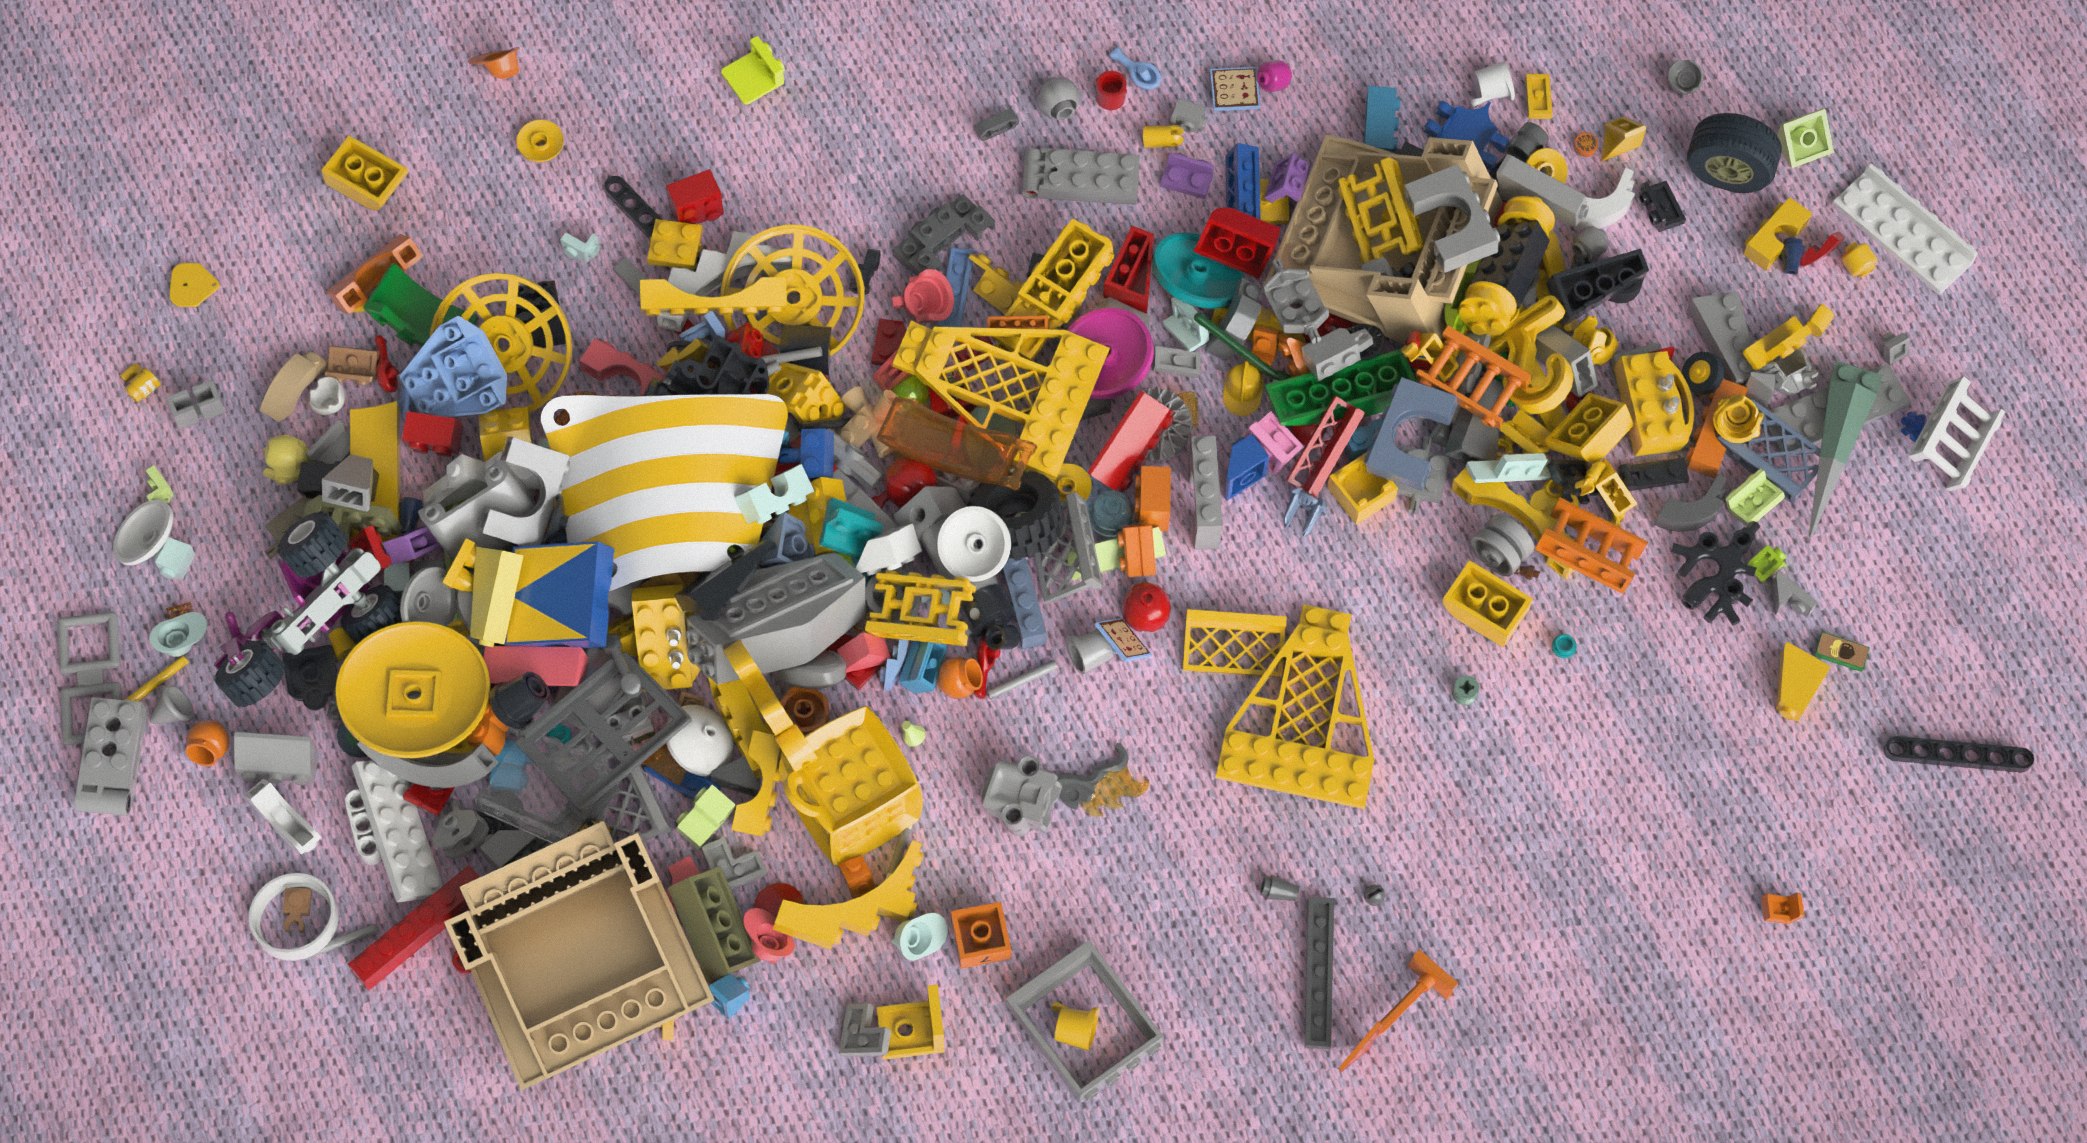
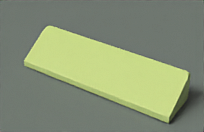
M1159 527L1153 528L1155 558L1165 556L1166 552ZM1115 538L1096 543L1095 548L1100 572L1120 568L1119 557L1124 555L1123 547H1118V539ZM1071 550L1065 560L1066 563L1070 565L1074 563L1077 557L1076 552ZM1075 572L1071 580L1080 579L1081 574Z

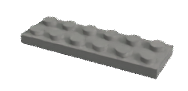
M1888 363L1870 370L1883 376L1877 397L1864 425L1905 409L1911 404ZM1828 387L1770 410V412L1814 445L1821 443ZM1767 425V433L1770 437L1781 436V429L1777 425ZM1796 439L1786 440L1787 451L1801 450L1800 442ZM1782 440L1773 441L1778 452H1784Z

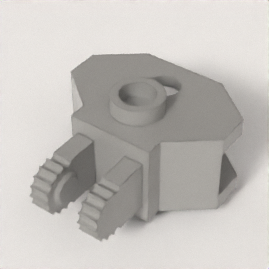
M454 799L451 802L453 811L448 813L443 808L439 814V826L432 841L437 849L444 850L448 858H462L483 843L489 831V826L476 812L464 810L460 802Z

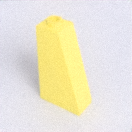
M476 547L470 637L480 639L479 645L494 647V643H505L523 555Z

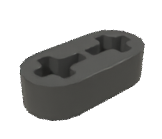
M1005 110L982 120L975 126L974 130L981 141H986L1015 128L1019 124V119L1014 110Z

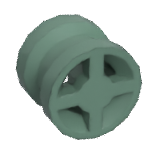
M1465 675L1459 677L1455 682L1452 692L1454 700L1461 705L1472 704L1477 698L1479 683L1472 676Z

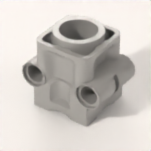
M1028 755L1023 757L1018 765L999 759L996 766L991 768L986 778L981 803L988 815L1002 819L1009 831L1015 836H1025L1029 833L1030 829L1047 834L1051 822L1050 811L1053 804L1059 799L1063 786L1057 781V775L1044 771L1039 760L1034 756Z

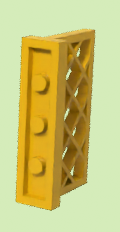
M1187 609L1183 671L1263 676L1266 669L1261 663L1270 655L1275 659L1277 655L1274 652L1278 648L1280 652L1284 646L1286 616ZM1191 628H1201L1207 636L1197 644L1190 637ZM1219 630H1226L1232 637L1224 645H1221L1213 636ZM1243 632H1251L1256 638L1248 647L1238 639ZM1268 634H1280L1279 644L1272 650L1263 641V638ZM1210 638L1219 649L1208 657L1200 646ZM1235 640L1244 651L1233 659L1225 648ZM1260 642L1268 653L1258 661L1249 650ZM1191 643L1194 647L1189 651V646ZM1196 649L1206 659L1199 666L1188 665L1189 655ZM1221 651L1231 661L1225 667H1217L1212 661ZM1247 653L1255 664L1249 669H1242L1236 661ZM1283 658L1278 664L1277 671H1273L1270 677L1282 678Z

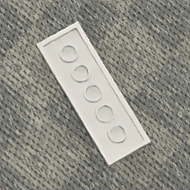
M374 761L355 762L352 770L396 902L429 898L443 884L417 807L403 799L404 792L408 788L410 789L408 781L390 773Z

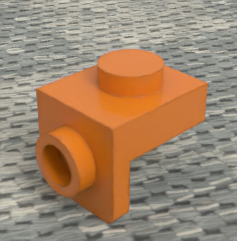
M862 855L838 864L852 899L861 897L876 888L872 873Z
M1796 892L1789 896L1773 894L1761 896L1764 921L1790 924L1804 917L1801 893Z

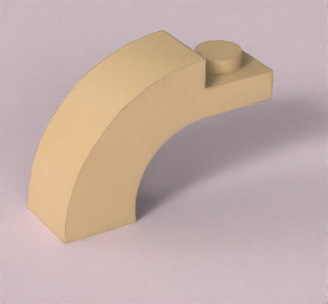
M312 351L303 356L298 353L294 355L273 379L264 396L260 411L277 422L287 418L294 412L296 403L306 386L328 370V361Z

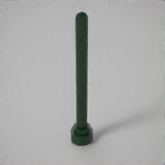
M1196 313L1194 315V320L1268 376L1270 382H1273V379L1281 381L1291 378L1284 370L1280 371L1278 369L1276 371L1203 314Z

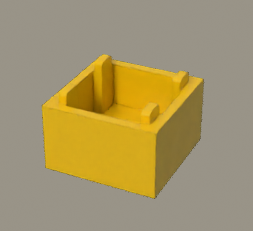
M1366 453L1330 475L1327 486L1328 490L1355 524H1358L1395 500L1398 490L1393 481L1367 472V467L1364 463Z

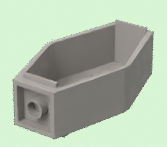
M836 552L759 569L742 591L730 598V606L727 608L723 606L719 611L721 617L717 621L702 620L698 612L687 619L688 659L717 685L740 679L723 652L725 648L738 640H741L762 674L810 662L866 616L865 576Z

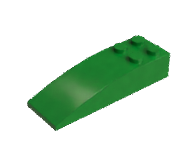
M1401 350L1378 355L1370 360L1357 361L1353 365L1347 366L1320 381L1317 380L1313 373H1308L1266 384L1265 390L1280 426L1312 425L1319 423L1334 396L1365 412L1363 417L1382 413L1386 406H1390L1393 400L1391 398L1392 389L1395 384L1399 385L1401 377L1414 382L1416 380ZM1337 403L1333 410L1334 420L1343 418L1348 409Z

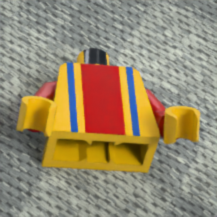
M1412 331L1406 338L1405 346L1401 349V353L1416 373L1419 369L1428 373L1445 346L1436 333ZM1452 355L1435 378L1447 386L1450 383L1449 377L1459 366Z

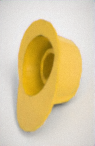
M1248 361L1232 367L1225 377L1223 403L1228 411L1237 416H1248L1254 413L1259 408L1262 399L1263 376Z

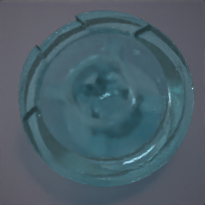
M1109 490L1101 493L1093 499L1088 507L1091 527L1097 533L1106 536V538H1117V532H1122L1121 526L1134 525L1135 507L1119 491Z

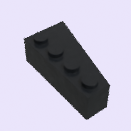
M1640 248L1553 274L1546 285L1550 296H1555L1565 309V314L1560 319L1562 327L1642 280L1649 271V268Z

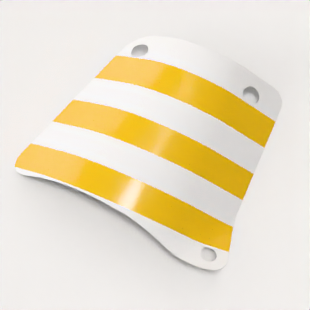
M770 394L637 397L577 395L561 396L549 401L542 411L541 422L550 449L569 455L568 461H570L568 473L563 475L560 483L562 485L561 496L564 499V515L569 516L566 525L568 543L598 541L614 548L613 562L617 564L618 568L616 574L612 577L609 591L641 579L663 574L693 571L712 572L732 560L727 554L729 546L739 545L743 548L744 552L759 543L763 523L758 525L757 521L747 524L734 497L763 483H766L771 491L772 482L770 479L775 474L788 418L785 402L779 397ZM561 408L566 409L570 414V421L564 426L556 424L553 419L554 412Z

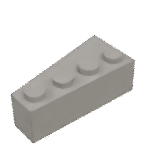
M1739 292L1691 298L1687 312L1696 323V328L1707 343L1709 352L1717 356L1723 363L1724 379L1745 386L1750 373L1759 372V370L1755 371L1742 353L1743 350L1752 345Z

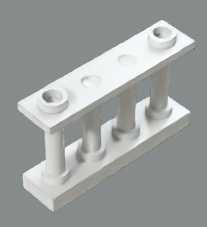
M1964 376L1948 382L1908 455L1914 462L1930 459L1951 477L1946 487L1949 491L1962 489L1969 484L1974 468L1994 431L2001 425V418L2005 413L2002 409L1987 413L1973 401L1966 391L1971 382ZM1960 402L1982 420L1977 431L1956 414V408ZM1949 421L1972 439L1967 450L1946 433L1945 428ZM1939 440L1962 458L1957 469L1936 452L1935 447Z

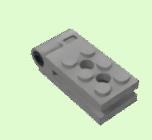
M91 698L75 795L76 811L122 816L130 814L134 801L148 709L144 707L143 702ZM121 724L118 730L112 731L115 725ZM117 748L113 755L108 756L110 750Z

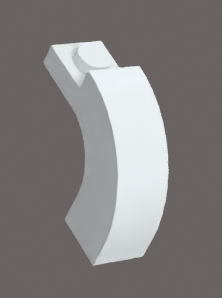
M1625 168L1616 190L1608 197L1601 199L1586 197L1587 206L1589 207L1588 214L1584 220L1581 219L1577 227L1583 229L1589 226L1603 228L1620 220L1627 213L1633 202L1635 193L1632 190L1635 181L1632 180L1634 171Z

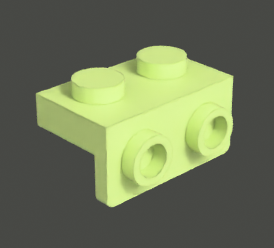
M1759 469L1755 474H1751L1741 486L1729 493L1726 503L1728 511L1748 527L1752 521L1757 522L1783 500L1785 496L1782 490L1766 479L1765 471Z

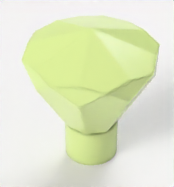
M910 721L902 723L904 743L911 747L918 746L925 739V729L922 726L911 724Z

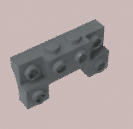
M963 194L949 206L945 203L940 208L933 209L929 217L924 221L914 224L911 228L910 236L893 249V256L916 276L926 269L940 271L942 269V262L936 257L938 253L963 235L965 229L977 241L980 240L981 233L988 227L991 230L995 228V220L980 205L976 206Z

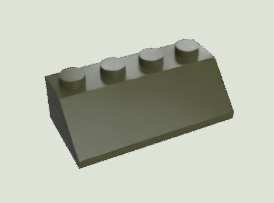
M721 866L691 876L668 887L671 899L707 983L760 962V959L752 951L751 937L744 928L743 918Z

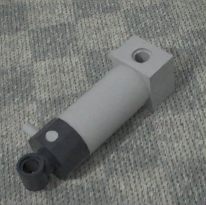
M926 486L893 516L899 526L913 523L919 544L924 546L938 573L948 580H954L955 576L945 568L940 559L937 545L938 535L945 520L955 511L965 508L966 505L955 487ZM995 576L983 581H969L976 587L975 593H972L973 601L961 600L959 612L968 625L965 635L969 636L972 633L973 636L980 637L985 634L986 644L993 650L1015 648L1019 643L1020 635L1015 626L1008 625L1007 623L1014 617L1016 611L1002 586L999 585Z

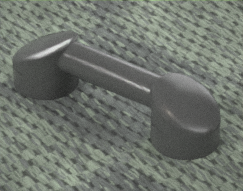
M616 634L607 635L606 647H602V650L605 654L612 656L622 676L621 688L624 695L629 698H635L642 692L641 681L636 674L631 673L621 653L622 643L620 637Z

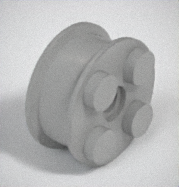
M893 569V570H891V571L899 572L900 575H906V576H908V572H906V571H904V570H901V569ZM876 574L869 580L865 590L866 608L869 615L870 612L882 613L885 593L875 589V584H878ZM892 585L897 589L895 599L903 600L905 587L908 586ZM914 596L911 611L912 617H916L919 612L920 596ZM893 609L891 623L904 624L899 620L901 610Z

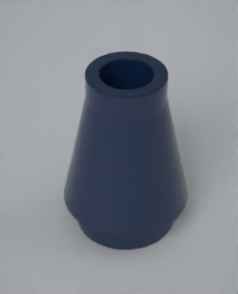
M1786 238L1783 240L1782 258L1785 274L1798 273L1805 248L1802 245L1803 241L1799 238Z
M404 497L402 502L399 503L402 534L415 529L420 518L418 511L424 508L422 507L421 500Z

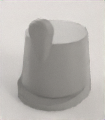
M1097 628L1092 632L1077 637L1073 634L1065 636L1067 652L1076 669L1081 674H1086L1113 659L1112 646Z

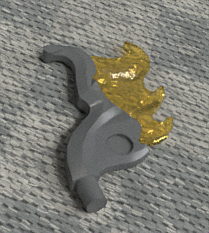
M1117 743L1115 747L1119 753L1118 759L1092 769L1090 776L1083 777L1069 773L1056 774L1058 777L1057 781L1063 786L1059 796L1063 803L1074 810L1078 809V804H1082L1086 813L1093 817L1103 816V812L1097 810L1101 806L1110 809L1123 808V804L1117 802L1119 797H1139L1148 790L1149 779L1144 783H1139L1132 778L1127 766L1129 760L1128 753L1120 743Z

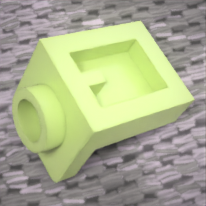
M153 465L146 470L150 478L146 482L153 491L146 497L148 501L158 499L168 503L174 497L173 492Z

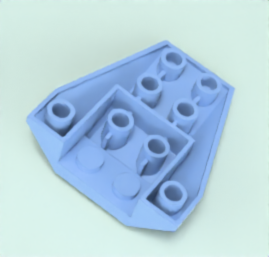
M460 316L440 325L399 376L417 411L422 414L443 417L486 414L506 403L507 374L484 331Z

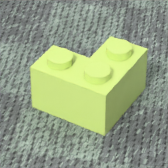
M713 785L708 790L703 787L695 796L693 801L695 806L690 813L685 810L676 820L679 824L676 832L697 850H700L701 846L732 814L735 804Z

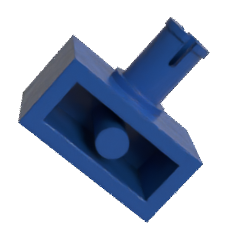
M825 428L801 429L800 448L780 449L779 454H783V456H779L780 463H801L810 482L820 477L833 479V432Z

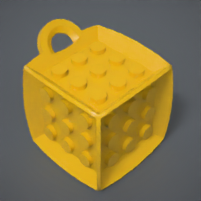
M863 706L850 711L804 736L818 759L798 772H795L784 753L782 752L779 773L784 792L788 800L795 807L814 841L834 866L838 867L840 863L861 855L863 856L880 847L920 819L923 809V796L916 777L899 746L869 706Z

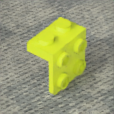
M758 36L750 40L751 53L721 70L726 82L745 105L784 84L783 71H785L782 62L778 58L775 59L768 43L762 42Z

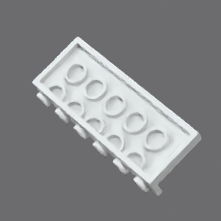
M1871 163L1866 167L1864 173L1832 203L1833 207L1938 295L1973 264L1978 254L1970 243L1963 241L1952 228L1944 225L1934 213L1926 210L1916 198L1908 195L1898 183L1890 180L1880 168L1875 167Z

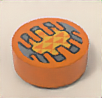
M1585 132L1576 137L1574 149L1577 154L1583 157H1590L1596 153L1598 139L1595 135Z

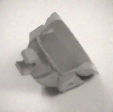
M1802 347L1794 350L1785 358H1779L1759 369L1762 373L1775 375L1774 389L1782 394L1793 395L1805 388L1812 389L1817 384L1811 378L1818 376V372L1811 370L1812 365L1806 358V353Z

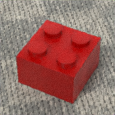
M710 169L666 185L669 208L676 222L698 225L705 221H715L724 214L721 191Z
M406 411L402 441L416 453L427 454L428 450L437 452L438 456L451 457L452 454H459L464 426L455 418Z

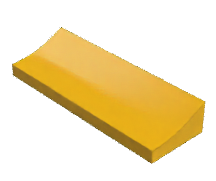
M395 401L375 407L350 409V454L372 459L373 468L379 473L375 502H370V505L389 508L400 523L401 446L400 408L398 403ZM353 528L350 539L360 531ZM391 534L390 537L380 535L381 547H384L383 542L397 537V535Z

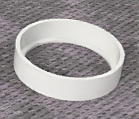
M303 873L282 875L268 882L256 894L249 910V926L258 944L266 953L282 960L304 959L319 952L332 939L339 921L338 906L328 887L318 878ZM285 888H308L317 891L327 900L331 910L330 919L324 931L314 941L300 948L285 950L271 947L263 938L260 927L261 917L267 904L276 895L285 891Z

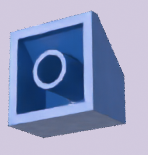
M1252 434L1246 438L1241 437L1237 439L1232 445L1224 493L1226 501L1266 476L1269 455Z

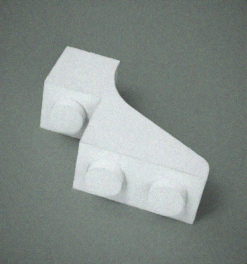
M262 779L244 794L259 815L272 825L288 846L302 854L311 851L317 845V841L321 836L283 799L270 782Z

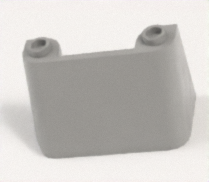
M502 460L491 465L485 472V481L488 487L450 511L446 512L443 506L438 503L429 504L418 511L423 523L453 562L466 538L474 542L477 547L500 550L511 543L477 531L484 508L510 516H521L530 512L536 506L527 486Z

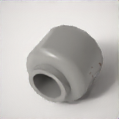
M1589 226L1573 238V252L1578 256L1590 253L1593 261L1607 251L1608 236L1603 229Z

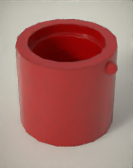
M1105 71L1096 78V101L1103 109L1117 110L1122 107L1126 100V79L1117 71Z

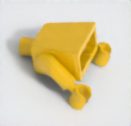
M1607 459L1596 461L1587 470L1585 479L1575 483V488L1581 487L1582 493L1580 495L1583 496L1593 492L1595 485L1613 512L1611 516L1613 521L1609 522L1621 528L1620 522L1623 521L1626 511L1637 505V503Z

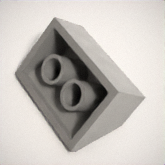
M246 732L234 733L235 771L242 780L255 782L257 779H265L274 784L282 783V781H292L296 785H306L307 782L315 783L319 754L311 737Z

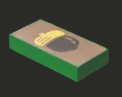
M1822 632L1814 657L1862 672L1870 647Z

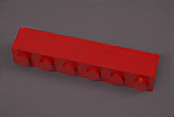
M470 865L465 867L350 961L348 966L354 976L368 991L444 930L446 928L445 921L469 909L460 886L476 880L480 876Z

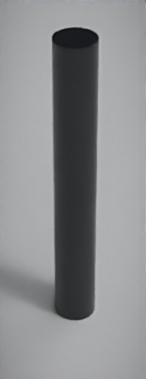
M853 416L799 423L798 431L801 433V429L842 428Z

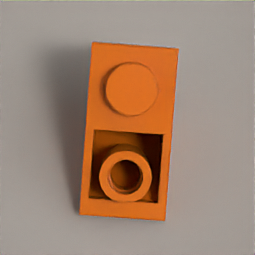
M1283 333L1278 335L1281 342L1278 346L1282 355L1288 360L1287 370L1290 376L1293 378L1312 373L1304 363L1302 347L1309 343Z

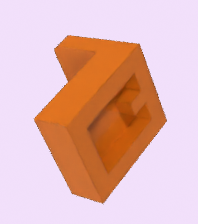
M1257 325L1254 329L1251 352L1271 366L1278 353V335L1280 330Z

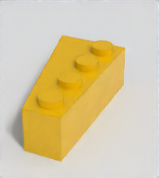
M709 677L711 697L724 722L727 724L742 757L745 756L756 779L762 777V771L758 763L748 756L753 730L771 733L767 723L763 724L760 718L762 714L756 703H753L750 693L741 679L717 685Z

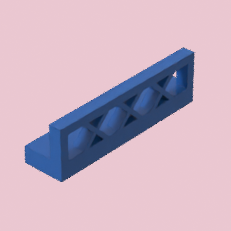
M1237 143L1225 156L1226 208L1236 209L1260 219L1259 147Z

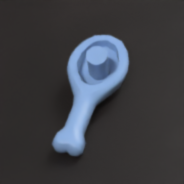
M1115 47L1109 53L1111 59L1120 62L1129 70L1130 77L1136 86L1145 90H1153L1159 87L1161 75L1154 65L1148 62L1132 61L1118 47Z

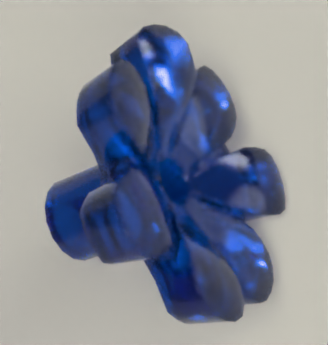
M1908 412L1907 416L1901 419V423L1906 426L1901 429V433L1905 436L1910 434V439L1916 442L1927 422L1926 415L1920 414L1917 416L1915 412Z

